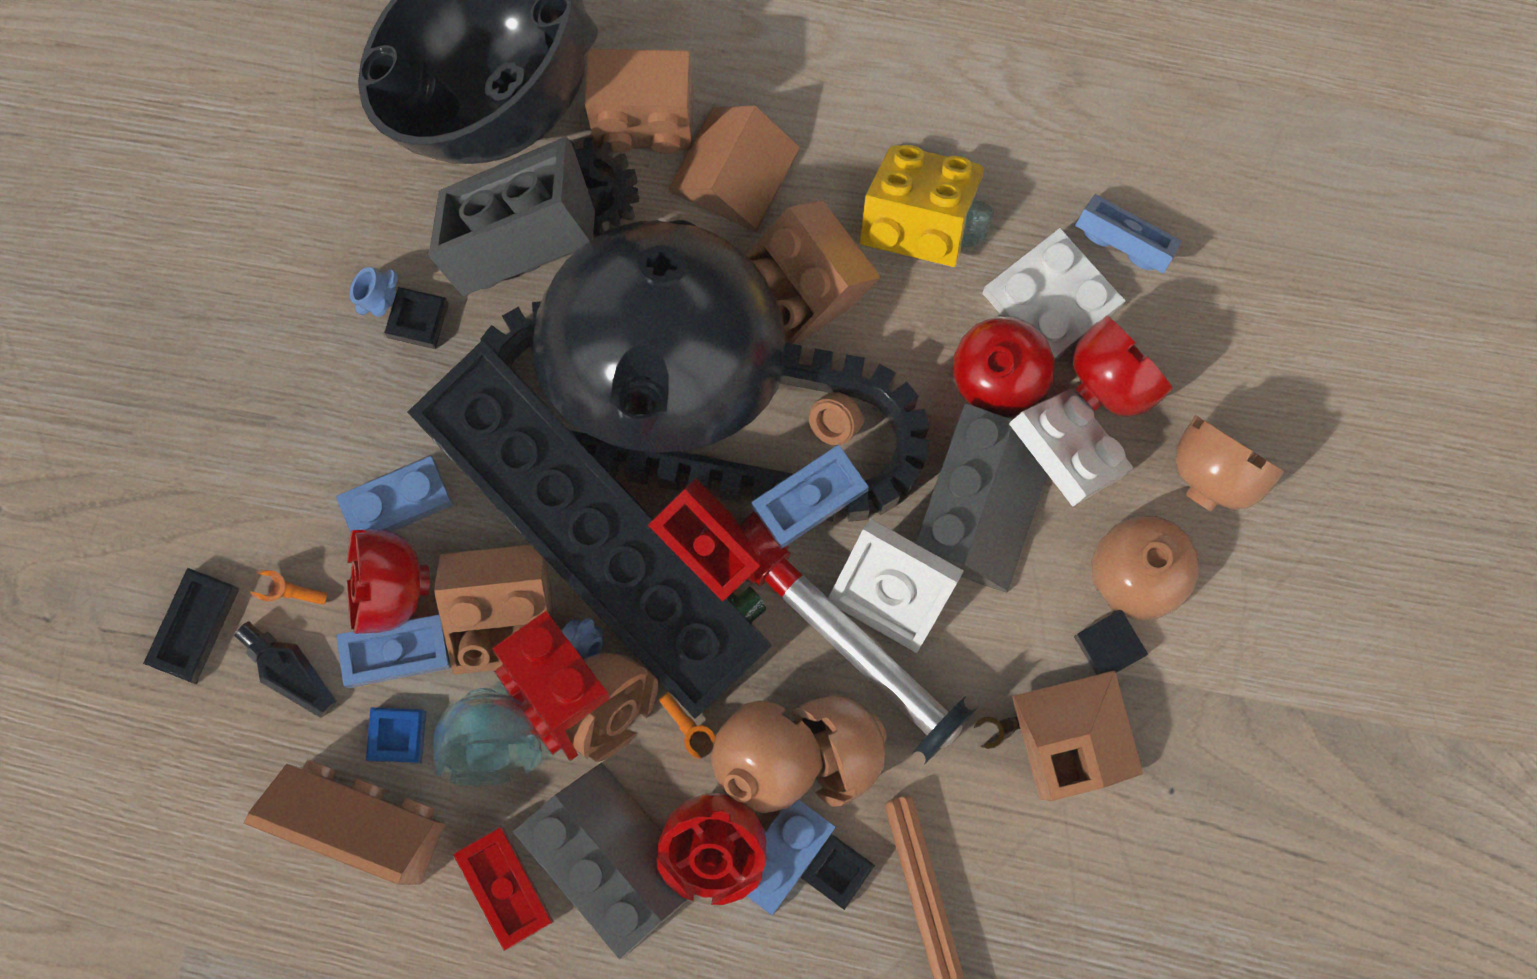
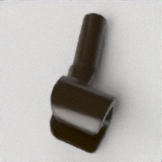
M1017 716L1000 721L992 717H983L974 725L975 729L985 723H992L999 729V736L996 741L981 745L982 748L986 749L996 748L1002 743L1004 736L1020 729Z

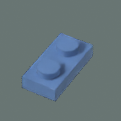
M1094 194L1084 208L1075 225L1084 230L1086 237L1092 242L1101 246L1111 245L1128 254V258L1136 266L1145 270L1155 269L1163 274L1182 242L1178 238Z
M838 444L752 501L751 506L780 549H782L868 492L869 486Z
M432 456L336 496L350 533L351 530L372 529L393 532L453 506L440 471Z
M440 615L409 620L407 623L391 631L354 634V631L336 634L343 686L347 688L451 668Z
M799 799L789 808L782 809L765 832L766 866L762 872V879L758 887L747 897L770 915H773L836 827Z

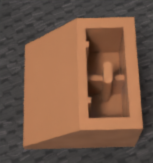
M823 200L788 207L746 254L766 279L778 304L784 325L785 342L796 345L849 310L881 278Z
M532 545L439 555L434 593L453 675L496 670L502 664L492 650L494 646L544 611H547L554 620L552 590L547 561Z

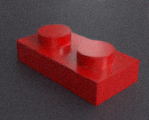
M499 827L453 854L503 951L512 948L554 923L504 827Z

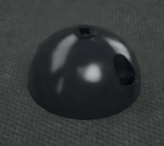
M391 0L371 30L362 54L358 78L361 104L369 121L382 134L415 154L451 164H478L502 160L521 152L542 138L555 126L571 106L583 80L585 53L594 44L598 28L586 13L582 0Z
M653 220L625 224L606 231L580 247L565 261L547 288L537 310L532 352L534 369L540 387L551 404L570 423L588 435L614 446L636 451L663 453L687 451L714 444L734 435L753 422L769 405L779 388L785 370L786 342L781 311L762 273L744 253L719 235L697 227L688 221L675 220L664 222Z

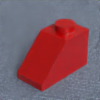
M697 478L648 524L722 602L762 564L733 515Z

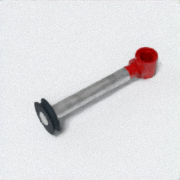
M752 512L739 527L762 564L745 581L751 585L756 583L758 586L767 583L927 735L913 751V753L918 751L924 754L926 759L925 765L941 748L947 747L958 737L963 724L976 709L971 710L965 706V696L948 712L788 561L791 554L787 550L789 546L787 545L780 549L758 515Z

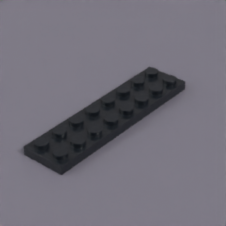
M482 340L407 412L694 719L772 647L769 640L728 597L722 602L648 526L654 518L487 341Z

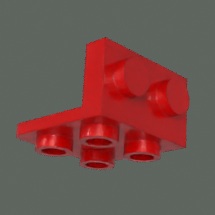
M544 611L492 648L502 664L494 672L506 688V692L515 705L530 721L549 752L554 755L559 750H562L567 759L572 761L578 756V753L565 731L607 702L610 697L548 612Z

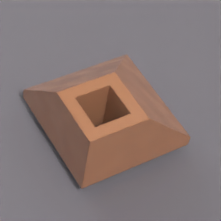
M1115 671L1012 696L1039 800L1054 801L1102 789L1143 774Z

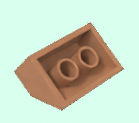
M307 759L304 768L286 764L248 812L243 823L397 885L421 884L445 826V823L432 819L435 811L433 807L406 797L402 806L383 799L386 789L358 778L355 779L352 787L334 780L337 770Z

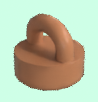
M830 392L822 396L814 403L809 412V423L814 434L821 441L830 445L847 443L856 435L865 422L864 415L857 404L849 396L840 392Z

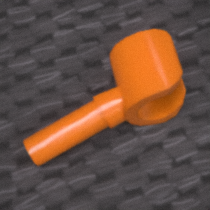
M261 569L255 572L256 574L270 576L274 581V588L269 594L263 595L250 591L259 600L272 602L280 597L325 605L328 594L326 592L285 582L279 573L272 570Z
M669 692L665 693L658 699L685 735L684 744L688 753L694 758L702 759L692 749L691 740L696 734L704 733L710 737L711 742L714 744L715 735L713 731L702 725L697 726Z

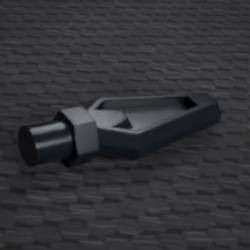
M250 621L244 623L235 632L234 636L247 648L246 654L255 663L257 662L259 680L262 684L319 718L325 716L334 707L337 701L298 644L277 642V639L269 632L263 634Z

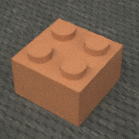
M588 50L585 108L595 147H601L608 142L611 143L614 153H624L631 150V148H651L653 151L662 154H673L680 151V149L691 148L694 92L689 51Z

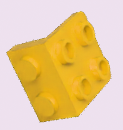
M913 145L891 146L865 196L860 245L956 267L960 257L966 217L982 180L983 166L971 162L965 157L943 156L923 151L921 148Z

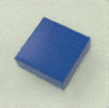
M370 707L366 761L422 764L427 711L421 709Z

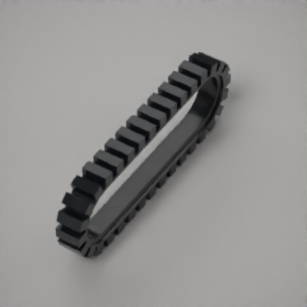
M541 301L532 302V321L527 322L518 306L502 315L510 331L507 335L491 325L480 338V341H487L512 366L514 360L527 348L532 347L537 310ZM786 343L785 370L780 384L827 393L840 392L849 397L858 398L873 404L889 419L895 433V453L891 463L877 476L865 480L869 486L868 492L846 506L848 522L868 519L870 511L868 500L872 501L880 515L896 507L900 497L897 491L907 497L918 481L921 473L918 469H923L928 453L930 440L924 439L929 429L925 408L912 411L915 409L919 397L907 381L891 392L896 372L880 363L871 379L862 376L864 357L846 354L843 372L831 370L834 352L815 348L812 364L808 366L801 364L802 346ZM571 430L615 478L620 461L626 462L624 472L628 482L647 485L650 468L653 467L658 468L656 479L659 488L678 491L681 473L689 474L688 485L697 478L709 492L712 479L721 481V500L740 503L743 485L753 487L751 498L754 501L793 475V473L680 451L657 453L621 448L590 436L587 433ZM834 514L826 520L833 522Z

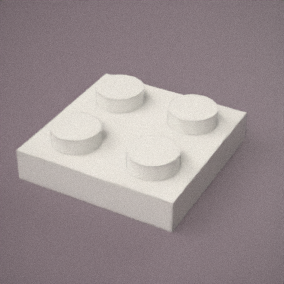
M1061 228L987 284L982 292L1002 317H1017L1033 324L1048 340L1055 360L1078 343L1096 322L1102 320L1106 315L1112 316L1125 303L1123 297Z
M1072 388L1022 411L1009 423L1073 507L1120 480L1134 468L1127 460L1121 444L1105 432L1095 419L1090 405L1083 398L1077 396Z
M870 518L862 530L828 599L843 612L917 653L964 571Z

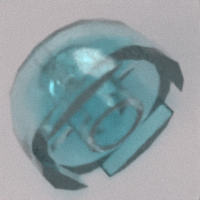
M489 688L472 690L465 697L454 702L440 716L434 729L433 753L435 774L441 778L443 771L450 773L451 783L460 786H486L511 781L510 774L506 771L518 769L523 765L525 774L534 770L542 760L540 737L524 714L527 708L521 701L511 696L497 693Z

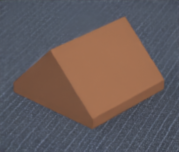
M756 106L713 107L673 179L669 192L757 232L797 157L800 147Z

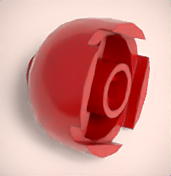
M1107 315L1090 327L1077 344L1073 354V368L1082 383L1075 388V391L1090 405L1094 412L1103 406L1116 416L1132 417L1146 413L1166 398L1165 396L1173 390V387L1148 356L1145 357L1134 345L1136 342Z
M995 316L975 324L962 337L954 354L953 376L959 393L971 406L1003 417H1013L1039 404L1046 398L1054 381L1055 358L1048 340L1033 324L1017 317Z
M376 529L351 530L347 563H352L351 580H347L348 613L351 629H354V634L380 633L394 630L407 623L414 615L419 596L429 595L428 564L419 565L415 548L406 538L394 532Z
M705 793L683 802L670 813L658 842L657 867L666 885L682 898L693 902L695 895L703 898H712L711 905H725L742 900L758 887L762 879V872L766 866V835L760 820L753 810L745 804L723 793Z

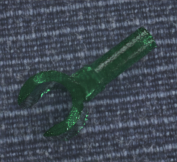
M748 586L738 596L733 592L728 596L751 622L767 609L763 599L751 586Z

